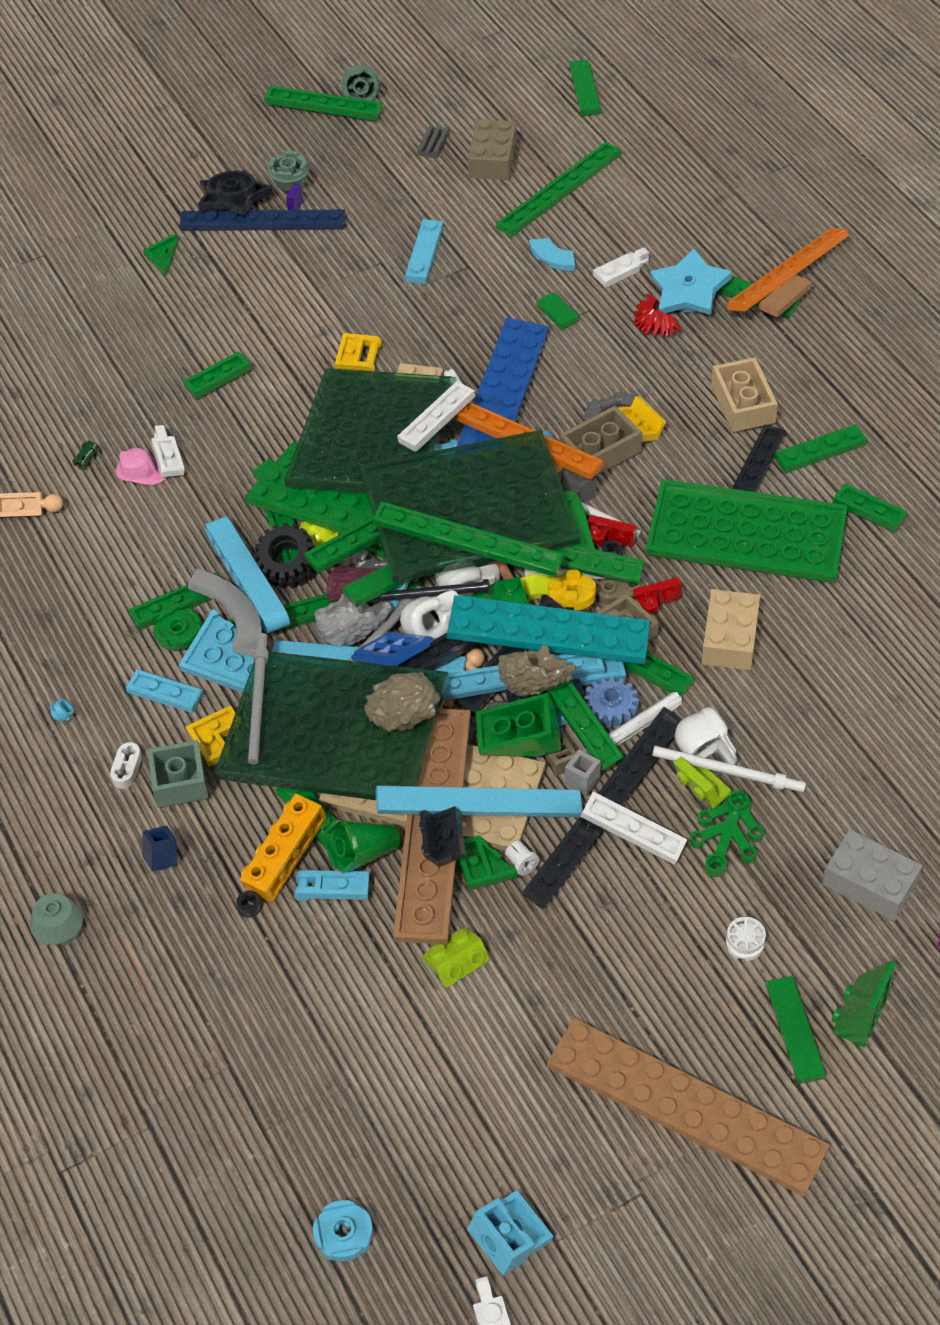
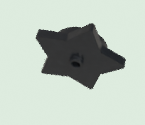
M246 170L221 172L212 176L209 180L199 181L200 189L205 195L199 201L198 207L199 211L225 209L246 215L253 202L273 195V188L271 185L255 182L254 176L247 173Z

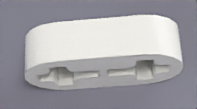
M127 742L121 745L117 751L110 772L112 782L117 788H128L135 781L142 761L141 751L137 744ZM124 770H126L127 775H124L122 779H119V777L123 775Z

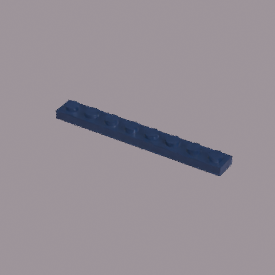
M345 209L248 210L246 215L232 211H182L179 226L180 231L344 230L346 214Z

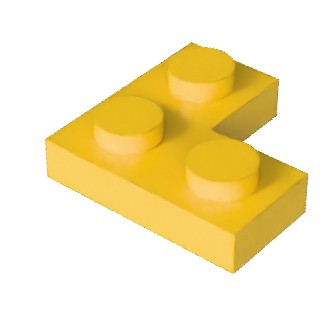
M231 705L186 726L191 740H198L202 758L208 767L231 757L230 750L222 738L243 728L242 722Z

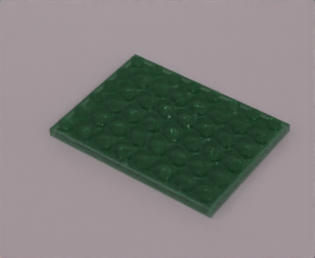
M326 368L285 476V486L410 497L421 492L426 487L443 427L416 452L400 444L397 436L456 382V377Z
M542 430L359 466L373 517L381 501L549 550L580 544L581 538ZM376 525L392 583L498 561Z
M269 651L268 662L265 664L258 763L250 764L248 763L255 675V662H253L214 772L217 780L376 800L375 789L377 786L418 787L449 681L448 672ZM424 673L440 696V701L434 705L435 715L429 719L422 720L419 724H415L413 729H407L406 731L395 729L389 732L382 726H377L373 720L370 721L365 711V705L368 701L365 697L375 691L373 685L386 681L391 675Z

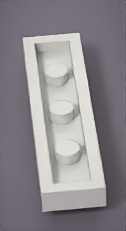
M456 381L397 436L398 442L415 452L419 450L475 397L474 390Z
M595 792L590 796L580 816L674 865L687 841L684 837Z

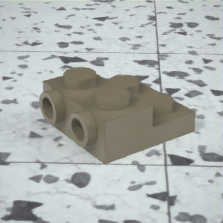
M628 594L623 595L596 612L598 614L650 620L648 641L658 635L659 623L657 619L644 610L641 604Z

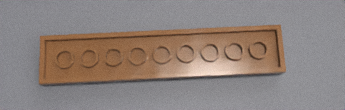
M435 709L433 717L424 719L418 724L411 786L464 788L471 718L470 710ZM407 814L393 939L394 942L448 944L456 860L438 867L426 859L421 850L423 839L419 828L420 815Z
M573 1018L547 1062V1067L804 1198L830 1147V1144Z

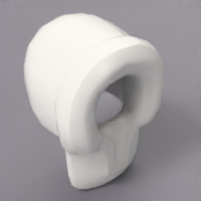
M462 554L445 558L439 563L435 571L437 586L465 584L472 581L473 583L483 582V579H489L491 585L500 579V571L497 564L476 567L468 555ZM474 592V593H463V594H458V595H460V596H468V597H469V596L475 594L476 592Z
M450 590L436 597L426 596L411 601L401 612L400 622L404 632L433 637V640L447 633L453 598L458 593ZM430 611H436L440 620L439 623L434 619Z
M706 707L679 722L675 731V741L681 752L703 758L718 752L726 763L736 764V749L727 736L728 728L724 720L716 710Z

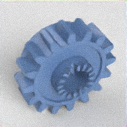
M611 676L610 681H606L602 677L600 684L593 681L592 689L586 688V696H584V701L600 724L608 728L620 727L625 722L631 720V716H636L639 704L637 690H632L631 683L624 685L623 678L616 682L614 676Z

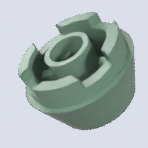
M356 65L344 73L341 86L346 97L372 101L378 95L381 83L375 70L366 65Z
M283 151V155L271 158L268 172L280 190L290 191L294 184L301 185V187L304 185L309 165L306 159L300 156L299 152Z
M58 893L47 894L41 897L34 905L30 918V930L33 936L46 946L48 944L56 945L61 943L62 946H65L78 937L83 922V914L80 907L66 896Z

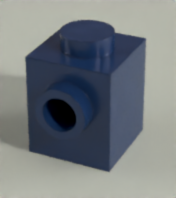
M167 825L142 831V857L151 871L177 865V840Z

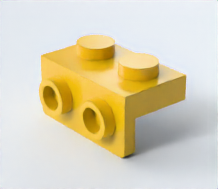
M636 396L630 407L618 408L642 432V442L658 440L666 421L644 399Z

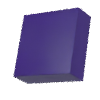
M294 184L287 194L288 210H298L303 202L301 185Z

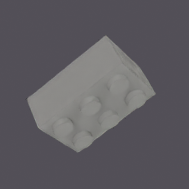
M850 829L826 866L822 885L895 921L919 882L923 865Z

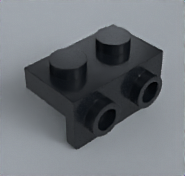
M454 806L433 815L427 810L420 811L421 821L419 822V828L422 833L423 844L421 850L424 857L438 867L465 857L460 810Z

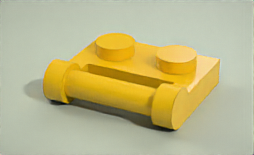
M343 333L335 361V370L362 372L365 376H372L375 371V358L378 349L381 348L382 339L372 335ZM364 346H369L366 362L360 361Z

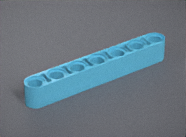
M224 516L204 524L211 544L236 585L256 608L264 631L269 634L290 625L285 608L229 518Z

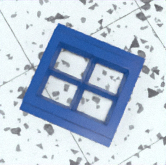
M389 631L355 650L351 658L355 661L397 666L431 646L430 643L434 640L430 636Z

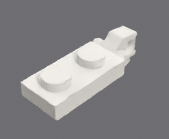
M641 248L636 250L635 253L629 252V254L627 253L594 269L593 276L607 288L640 272L643 264L649 262V251Z
M164 425L155 426L154 438H151V445L161 477L184 475V465L174 436H167Z

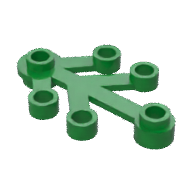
M733 791L726 798L724 804L710 810H701L698 813V824L707 829L702 831L696 830L691 833L690 845L693 848H702L705 845V841L721 835L715 853L710 854L705 861V871L711 877H720L725 873L727 865L725 855L731 838L734 839L741 851L740 858L744 863L750 864L756 860V849L750 846L737 825L739 816L748 828V839L750 841L760 842L763 839L764 829L757 824L749 811L751 800L743 791ZM728 814L726 821L711 826L713 819ZM708 817L709 820H702L701 818ZM753 831H757V832H759L760 834H759V835H754V834H752V832H753ZM694 838H701L702 840L698 842ZM749 852L752 856H746L744 853ZM717 866L720 869H713L711 867Z

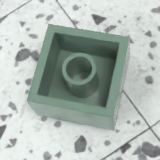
M198 740L147 749L152 789L158 808L208 798L203 760Z

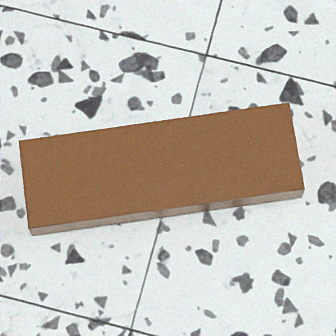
M794 275L763 299L759 304V309L778 317L811 289L812 282Z

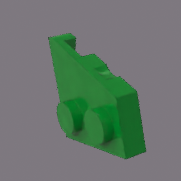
M480 835L464 839L466 856L458 860L468 890L517 878L516 868L514 866L510 867L504 862L502 855L495 849L490 848Z

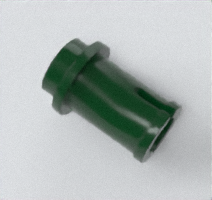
M92 441L84 442L81 446L82 449L72 460L75 467L82 460L78 466L80 470H84L92 457L98 454L99 448Z

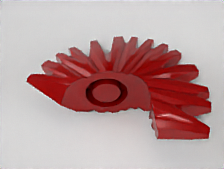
M646 293L645 297L648 301L639 300L640 304H637L636 307L640 310L634 311V315L638 316L634 319V322H636L635 325L638 326L639 330L642 329V333L645 332L646 335H649L654 330L653 337H656L661 331V337H664L665 333L669 336V332L671 335H674V329L678 332L681 331L675 317L656 310L658 303L656 297Z

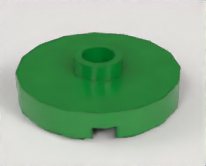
M171 608L156 618L153 633L157 643L163 648L173 651L184 650L190 647L202 624L198 615L191 609L179 610V608Z

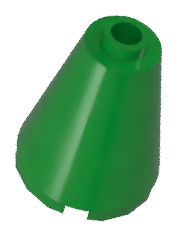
M336 820L331 822L327 828V833H330V841H326V849L332 866L335 869L340 868L342 870L340 871L341 873H347L397 850L402 837L400 831L393 824Z

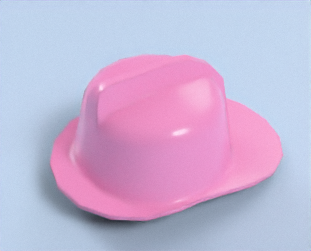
M132 448L120 452V463L116 467V474L121 480L144 485L160 484L166 480L167 477H161L156 458L150 457L145 450Z

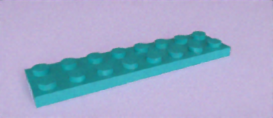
M454 595L447 639L539 650L542 645H547L549 652L645 664L650 620Z

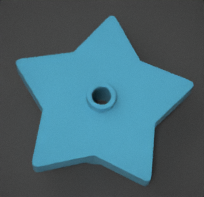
M695 249L677 265L650 272L652 280L662 290L659 310L664 313L677 310L687 313L699 311L712 314L716 291L732 278L730 270L706 265Z

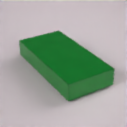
M555 292L536 300L537 307L560 330L579 322V315Z

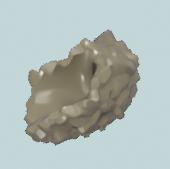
M542 645L538 651L529 650L527 652L525 650L524 652L500 655L498 663L499 679L505 684L512 694L515 693V695L522 697L540 695L541 692L551 690L562 682L567 683L572 679L571 673L577 670L575 664L567 665L566 659H557V657L549 652L547 645Z
M424 673L391 675L388 680L373 685L375 691L365 697L368 700L365 705V711L370 721L373 720L377 726H382L389 732L395 729L406 731L407 729H413L415 724H419L422 720L429 719L435 715L434 705L440 701V696Z

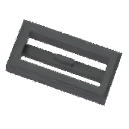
M430 124L418 147V155L437 158L449 134V127H445L443 130L441 126L437 125L434 128V125ZM438 135H441L440 138H439V140H438V142H437V144H436V146H435V148H434V151L431 152L432 148L434 147V145H435V143H436L435 141H436Z

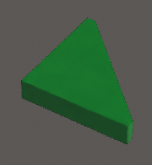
M176 234L143 250L144 256L164 276L168 273L178 242Z

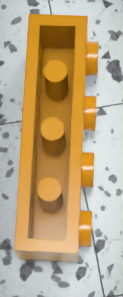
M296 793L291 801L285 804L282 815L277 822L273 823L264 843L257 847L251 863L245 866L239 880L246 891H255L259 894L260 898L273 903L327 818L321 805Z

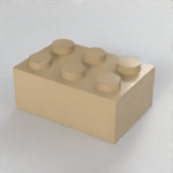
M756 357L713 366L711 386L732 432L776 423L778 403Z
M711 589L702 665L751 670L760 602L759 594Z

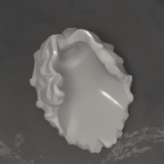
M343 593L339 601L330 603L328 607L320 608L314 612L316 629L329 644L350 646L355 642L366 639L370 632L378 629V626L383 624L384 620L389 617L388 612H391V604L388 601H383L379 604H374L372 607L367 603L356 607Z

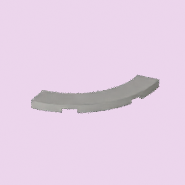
M196 569L188 583V589L206 595L214 601H220L224 605V609L236 624V638L233 643L232 652L253 657L254 650L257 649V636L261 633L260 617L253 603L249 601L248 597L240 589L227 580L207 571Z

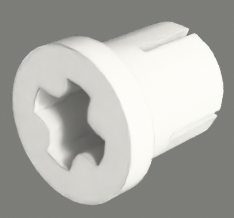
M514 841L511 843L513 847L511 845L507 847L505 855L514 864L517 873L524 876L531 873L538 866L539 857L535 852H530L521 841Z

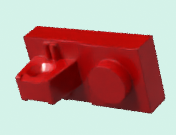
M595 515L590 516L588 526L594 544L602 546L605 540L618 541L621 545L634 547L636 525Z
M679 577L634 588L633 599L637 600L649 614L658 612L659 605L681 599L682 583Z

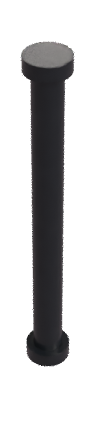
M483 579V582L393 590L374 598L373 601L374 604H379L381 601L432 597L450 590H454L458 594L474 592L489 594L490 583L489 579Z

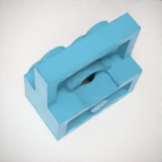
M518 1191L513 1192L502 1200L497 1198L477 1210L467 1228L503 1276L526 1262L528 1256L550 1243L554 1237Z

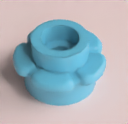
M62 698L58 701H53L50 706L51 715L57 721H69L74 713L72 705Z

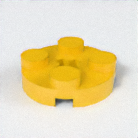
M569 570L566 574L560 575L548 582V594L550 598L565 609L566 607H574L575 611L582 610L594 603L596 583L590 577L580 574L578 570Z

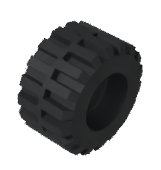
M283 523L282 527L276 524L271 531L269 529L265 530L266 535L264 537L260 535L258 539L260 544L255 545L257 553L254 554L257 565L267 581H270L274 586L279 584L280 588L286 589V586L289 585L292 589L296 588L295 584L299 583L300 586L305 584L304 580L306 578L310 580L313 577L311 572L316 571L305 559L304 553L315 548V545L306 530L302 527L299 529L296 524H292L290 527L288 523ZM290 548L298 550L296 557L292 561L283 564L275 562L276 557L283 550Z

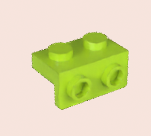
M682 756L673 762L677 770L675 776L684 786L687 785L700 801L704 800L712 809L731 794L730 788L709 769L693 766Z
M465 927L453 933L448 939V944H437L431 947L428 952L422 955V959L425 965L438 974L442 985L448 988L488 962L489 956L481 938Z

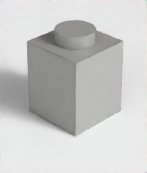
M578 750L565 766V785L574 790H580V793L587 796L600 779L601 761Z

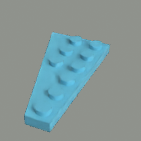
M212 609L179 664L180 671L253 696L255 675L253 657L232 652L233 643L236 638V628L230 621L224 620L217 611ZM269 653L268 662L265 664L263 700L297 713H302L317 705L322 698L321 692L300 676H296L285 664L278 662Z

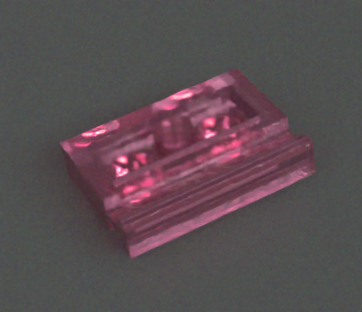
M330 567L326 591L327 601H339L343 594L344 586L376 571L377 568Z

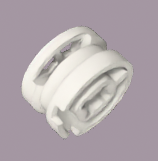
M740 917L732 921L727 930L726 945L728 952L734 958L746 959V961L759 957L763 952L766 937L763 925L751 917Z

